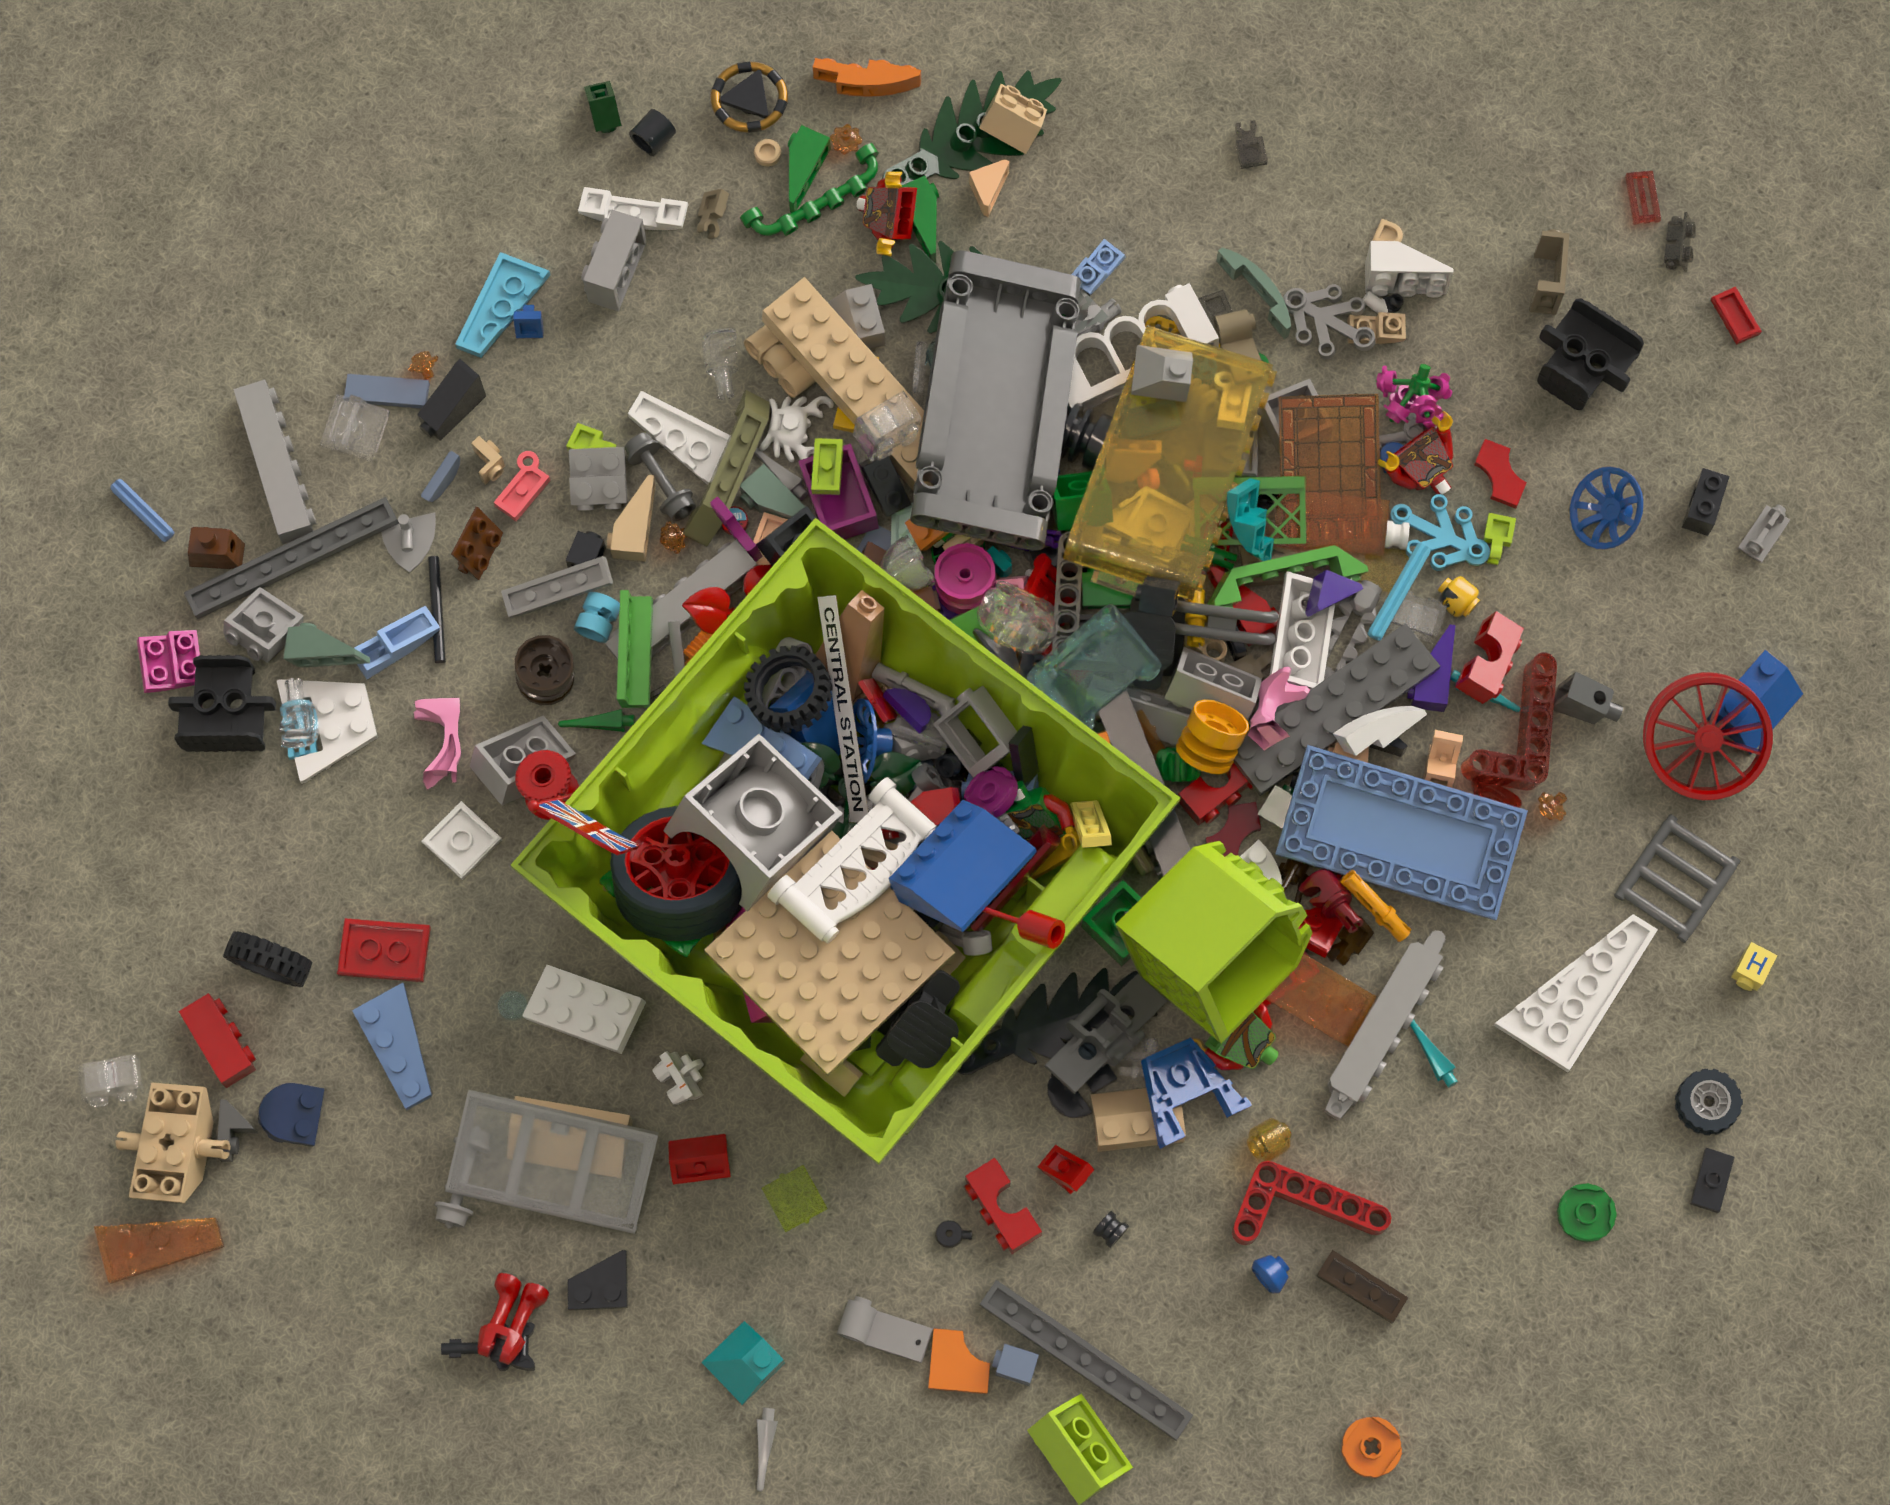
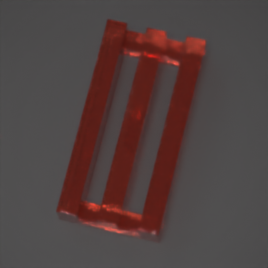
M1653 171L1626 173L1625 179L1633 225L1642 222L1644 224L1653 221L1655 223L1660 222L1661 214ZM1642 178H1647L1653 210L1651 215L1648 213ZM1633 179L1637 180L1642 215H1639Z

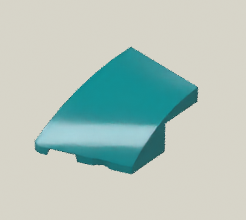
M1249 478L1227 492L1228 514L1233 530L1245 550L1259 560L1267 561L1272 558L1274 538L1264 536L1267 509L1257 507L1260 481Z

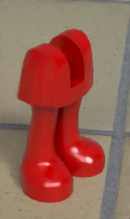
M499 1273L494 1284L499 1295L498 1304L490 1323L481 1326L477 1351L479 1355L489 1357L497 1337L506 1340L502 1347L499 1362L509 1365L525 1344L521 1336L530 1315L536 1308L545 1304L549 1297V1291L536 1283L525 1284L517 1312L510 1327L507 1328L504 1325L514 1302L519 1296L522 1283L513 1275Z

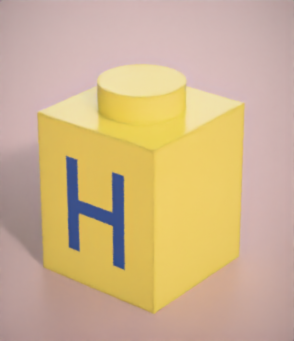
M1751 942L1745 948L1731 978L1737 980L1736 984L1739 987L1748 991H1752V989L1757 991L1763 985L1777 955Z

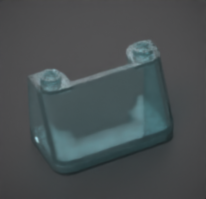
M1109 604L1037 663L1028 673L1027 680L1090 729H1093L1095 725L1093 721L1097 711L1134 680L1143 681L1146 679V681H1150L1155 678L1160 671L1159 668L1162 666L1158 658L1122 613L1113 604Z

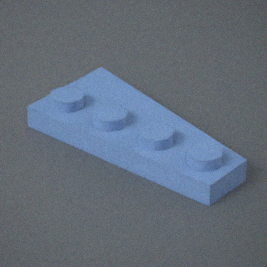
M401 983L352 1010L405 1109L408 1110L432 1097L405 984Z

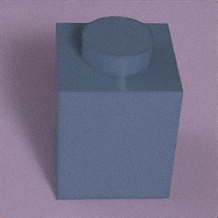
M1004 1344L1003 1351H996L992 1367L997 1368L996 1376L1030 1386L1039 1354Z

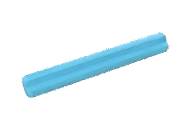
M1422 543L1416 545L1368 631L1369 637L1380 641L1430 554L1431 549Z

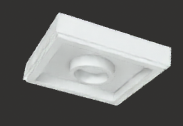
M461 801L421 842L463 880L502 841V838Z

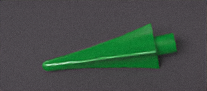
M622 709L590 717L559 721L558 726L625 732V726H633L635 724V715H625Z

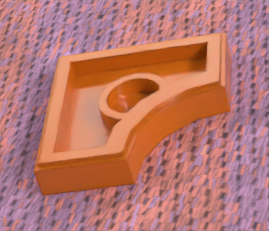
M934 1328L928 1389L988 1394L990 1363L978 1360L969 1352L964 1343L963 1331Z

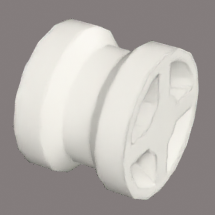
M1387 520L1384 548L1390 549L1392 546H1397L1400 550H1406L1409 539V523L1403 522L1400 525Z

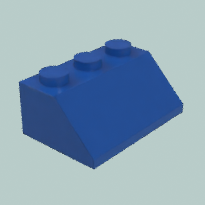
M1766 650L1739 679L1756 694L1764 705L1771 720L1772 730L1803 695L1788 667ZM1730 689L1724 697L1715 725L1746 698L1737 691ZM1749 704L1720 730L1760 722L1754 706ZM1712 710V712L1710 713V715H1709L1708 718H1707V720H1708L1709 722H1710V719H1711L1713 710ZM1761 728L1727 736L1734 742L1757 748L1761 741Z

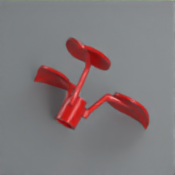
M771 564L757 565L747 572L744 578V592L746 596L772 568ZM708 587L699 590L682 604V607L690 614L696 625L707 634H714L737 608L732 607L728 609L730 605L729 595L719 587Z

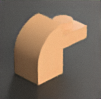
M1435 730L1428 751L1424 780L1453 787L1463 735Z

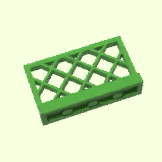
M1306 476L1193 479L1195 539L1207 544L1212 542L1215 545H1242L1238 539H1233L1225 531L1231 525V522L1222 529L1211 517L1221 506L1228 511V507L1225 504L1227 496L1222 501L1216 495H1227L1228 491L1251 478L1260 481L1258 496L1260 494H1267L1275 502L1267 510L1266 521L1275 529L1270 538H1273L1277 533L1283 538H1274L1273 544H1306ZM1300 493V506L1291 513L1280 501L1287 494ZM1272 494L1283 495L1277 500ZM1211 495L1219 505L1208 515L1200 507V496ZM1277 505L1289 515L1279 527L1267 517ZM1299 510L1300 521L1294 516ZM1200 513L1206 517L1202 522L1200 521ZM1291 518L1300 526V538H1289L1281 531ZM1209 520L1220 532L1212 540H1201V527ZM1223 534V535H1224L1226 538H1228V539H1218V538Z

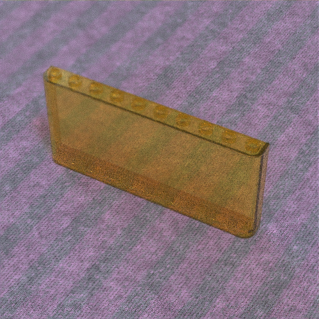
M1147 325L1140 342L1141 346L1192 352L1193 365L1187 401L1182 402L1131 395L1135 365L1134 358L1071 529L1063 559L1143 584L1146 576L1180 581L1179 596L1193 600L1196 590L1202 592L1206 580V575L1202 574L1204 567L1210 568L1215 553L1210 551L1212 544L1218 545L1223 530L1218 528L1220 521L1226 522L1228 517V507L1226 505L1227 492L1238 486V483L1234 482L1236 475L1242 476L1246 460H1243L1242 457L1244 453H1250L1254 441L1250 434L1251 431L1257 432L1262 416L1257 414L1259 408L1265 409L1269 393H1266L1265 390L1267 386H1273L1277 371L1272 370L1273 364Z

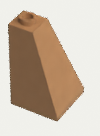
M862 590L850 601L839 617L852 703L863 692L858 682L864 679H872V673L876 665L881 662L885 608ZM823 642L815 655L828 671L825 644Z

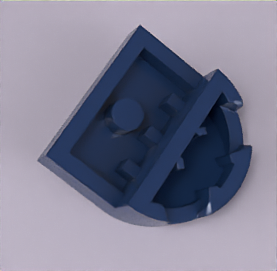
M286 1083L275 1087L260 1102L258 1108L259 1125L262 1126L268 1137L273 1141L315 1146L324 1088L297 1083Z

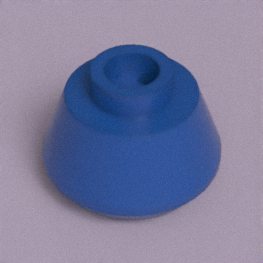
M1272 1255L1253 1261L1251 1269L1260 1283L1271 1294L1280 1293L1289 1278L1286 1272L1290 1270L1280 1256L1274 1258Z

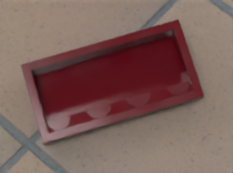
M1042 824L1027 841L1036 848L1037 852L987 907L1000 912L1060 845L1061 838ZM981 912L970 924V928L974 931H982L995 916Z

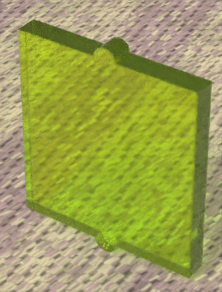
M804 1165L787 1174L781 1173L779 1175L780 1178L761 1188L785 1233L802 1223L808 1224L810 1222L809 1219L828 1210Z

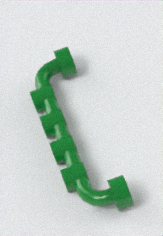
M873 143L861 147L855 153V156L861 165L867 163V171L865 173L851 177L845 184L826 191L822 197L814 201L806 202L800 209L791 214L787 213L781 216L771 225L762 224L761 221L764 216L758 207L747 210L741 215L740 220L745 228L752 227L761 235L771 236L782 231L787 236L798 229L796 223L804 218L808 223L820 218L821 213L819 210L829 206L831 210H834L843 205L844 200L842 197L849 193L854 198L867 191L865 185L873 180L878 172L876 157L879 152Z

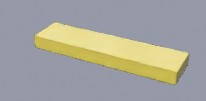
M1099 801L1071 802L1070 810L1082 848L1112 845L1111 834Z

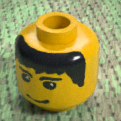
M1458 576L1454 580L1447 578L1438 589L1441 593L1438 599L1439 605L1454 617L1462 615L1467 617L1480 602L1477 598L1479 590L1462 576Z

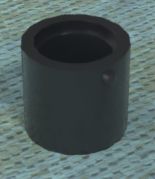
M650 109L629 132V135L639 148L650 156H655L674 136L676 129L662 113L655 109Z

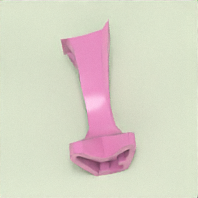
M1290 667L1279 669L1263 680L1260 685L1258 710L1250 721L1251 727L1248 736L1264 751L1277 742L1290 737L1275 722L1277 707L1285 703L1302 700L1307 697L1310 691L1307 686H1296L1288 683L1291 674Z
M437 698L415 701L416 711H414V719L440 723L444 727L445 736L440 753L423 772V782L426 788L429 789L450 772L452 783L456 782L457 765L461 759L458 738L460 699Z

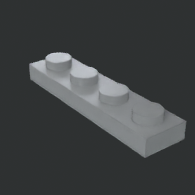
M602 556L502 590L501 593L508 617L514 618L612 585L613 580L607 559Z

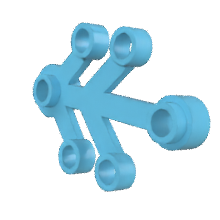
M1442 494L1434 495L1430 502V508L1435 512L1440 527L1412 514L1411 508L1405 504H1398L1392 508L1390 521L1400 525L1403 522H1407L1411 527L1434 538L1423 542L1418 540L1409 541L1405 550L1408 557L1413 553L1409 547L1422 543L1428 546L1431 551L1448 546L1460 550L1448 555L1442 552L1435 553L1431 558L1430 565L1436 571H1442L1446 566L1464 561L1470 565L1479 566L1488 560L1490 548L1485 541L1477 538L1471 523L1472 511L1470 508L1462 506L1455 513V521L1461 525L1465 540L1455 535L1446 510L1448 501ZM1440 500L1443 506L1437 507L1434 501ZM1404 511L1407 516L1399 517L1397 512ZM1459 513H1466L1468 518L1461 519ZM1479 548L1481 553L1478 555L1474 554L1471 549ZM1441 558L1444 564L1437 565L1434 560Z

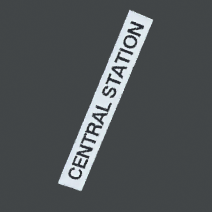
M836 595L817 597L828 671L833 687L832 698L851 822H859L868 814L837 599Z

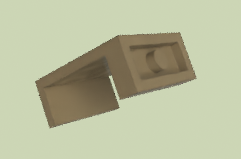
M1556 229L1542 231L1534 252V258L1555 260L1554 281L1538 280L1530 301L1529 312L1557 314L1565 294L1569 233H1562Z

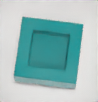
M994 546L986 551L991 555L995 564V572L1001 578L1012 574V560L1003 550L998 551Z

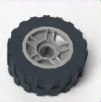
M1702 1069L1699 1072H1693L1680 1084L1675 1095V1109L1678 1111L1680 1121L1682 1120L1688 1129L1691 1128L1697 1134L1703 1133L1710 1136L1711 1134L1715 1133L1716 1135L1727 1130L1736 1122L1737 1117L1742 1111L1743 1099H1741L1742 1093L1740 1088L1738 1089L1736 1081L1728 1077V1074L1725 1072L1721 1073L1717 1069ZM1705 1097L1715 1101L1712 1107H1707L1704 1104Z

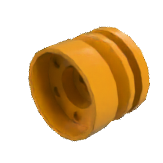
M1215 700L1197 701L1187 719V725L1182 730L1181 736L1176 743V751L1185 762L1200 771L1210 774L1226 773L1231 768L1233 760L1238 754L1237 749L1240 748L1248 733V721L1236 709Z

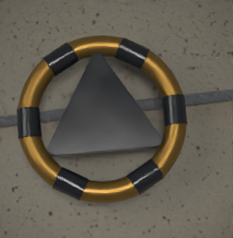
M748 61L728 67L716 78L711 89V105L716 117L725 126L739 132H759L771 127L783 116L788 104V90L784 79L776 70L759 62ZM754 72L720 97L726 82L736 74ZM762 74L767 76L778 90V101L770 115H768ZM721 104L765 119L747 123L737 121L731 118L722 108Z

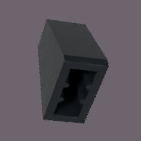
M461 359L454 364L417 414L421 423L420 429L430 438L434 435L441 441L486 397L480 376Z

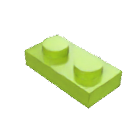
M815 438L812 494L840 495L843 439Z

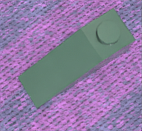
M764 464L740 485L742 494L740 499L749 509L755 507L759 513L763 514L766 512L789 519L805 507Z
M301 623L300 626L288 627L283 659L297 667L370 663V657L317 629V626L314 624Z

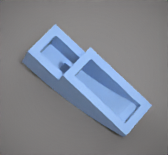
M424 606L378 630L377 636L354 647L370 657V663L357 664L365 678L369 679L414 651L437 633L440 627L427 607Z

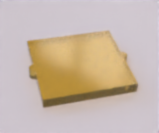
M1367 544L1364 564L1367 565L1369 571L1362 575L1361 582L1362 580H1367L1378 585L1382 591L1391 592L1410 557L1406 555L1404 550Z

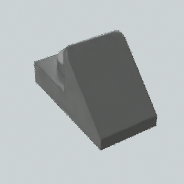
M220 1099L218 1140H228L230 1150L222 1149L223 1152H228L229 1156L227 1159H218L221 1162H233L234 1154L239 1153V1137H235V1133L258 1134V1132L227 1100Z

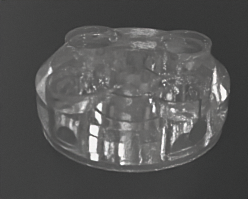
M1005 581L997 582L995 587L986 591L977 610V618L983 629L999 643L1018 652L1026 654L1042 653L1052 643L1058 632L1057 623L1054 618V606L1050 602Z

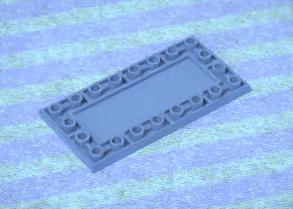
M1307 745L1275 855L1321 869H1327L1341 875L1354 870L1364 882L1484 918L1497 920L1528 810Z

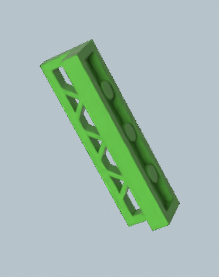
M620 590L617 701L622 708H649L652 596H631L629 590Z

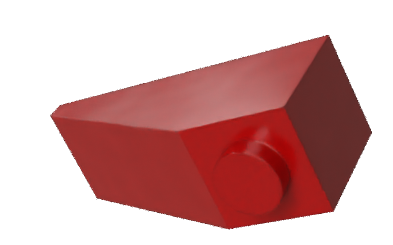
M1214 566L1210 568L1208 578L1216 589L1225 573ZM1238 587L1242 601L1235 604L1233 608L1277 612L1274 607L1270 608L1265 599L1247 587ZM1237 620L1236 625L1238 630L1242 632L1275 634L1278 620L1274 623Z

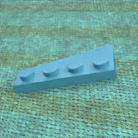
M500 252L455 343L456 348L482 358L513 321L514 311H521L523 309V305L529 302L550 277V271Z

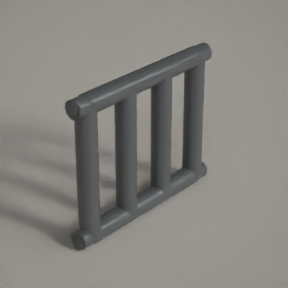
M1669 814L1620 884L1614 896L1621 901L1626 899L1677 933V938L1681 942L1686 943L1741 861L1735 856L1728 857L1678 824V819L1674 815ZM1670 832L1723 866L1715 880L1662 845ZM1655 854L1708 889L1700 902L1647 868ZM1639 877H1642L1693 911L1685 925L1631 890Z

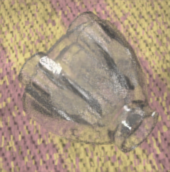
M908 535L901 537L889 547L879 565L880 568L910 591L923 589L936 581L931 570L925 567L922 562L924 557L917 545L912 543Z

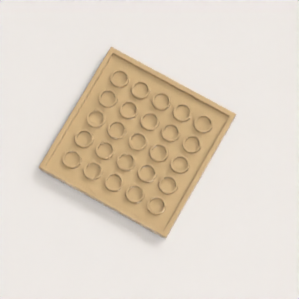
M833 831L829 832L785 875H788L797 883L841 839ZM841 868L845 886L849 890L856 889L858 882L866 879L865 873L861 871ZM890 887L863 910L838 923L836 928L839 930V933L828 944L825 941L819 940L785 907L772 902L767 897L768 891L748 912L745 911L704 950L727 976L827 1076L839 1067L910 999L936 971L940 970L955 955V951L909 906L898 901L895 892ZM821 888L825 906L829 910L836 909L838 902L846 899V895L842 891Z

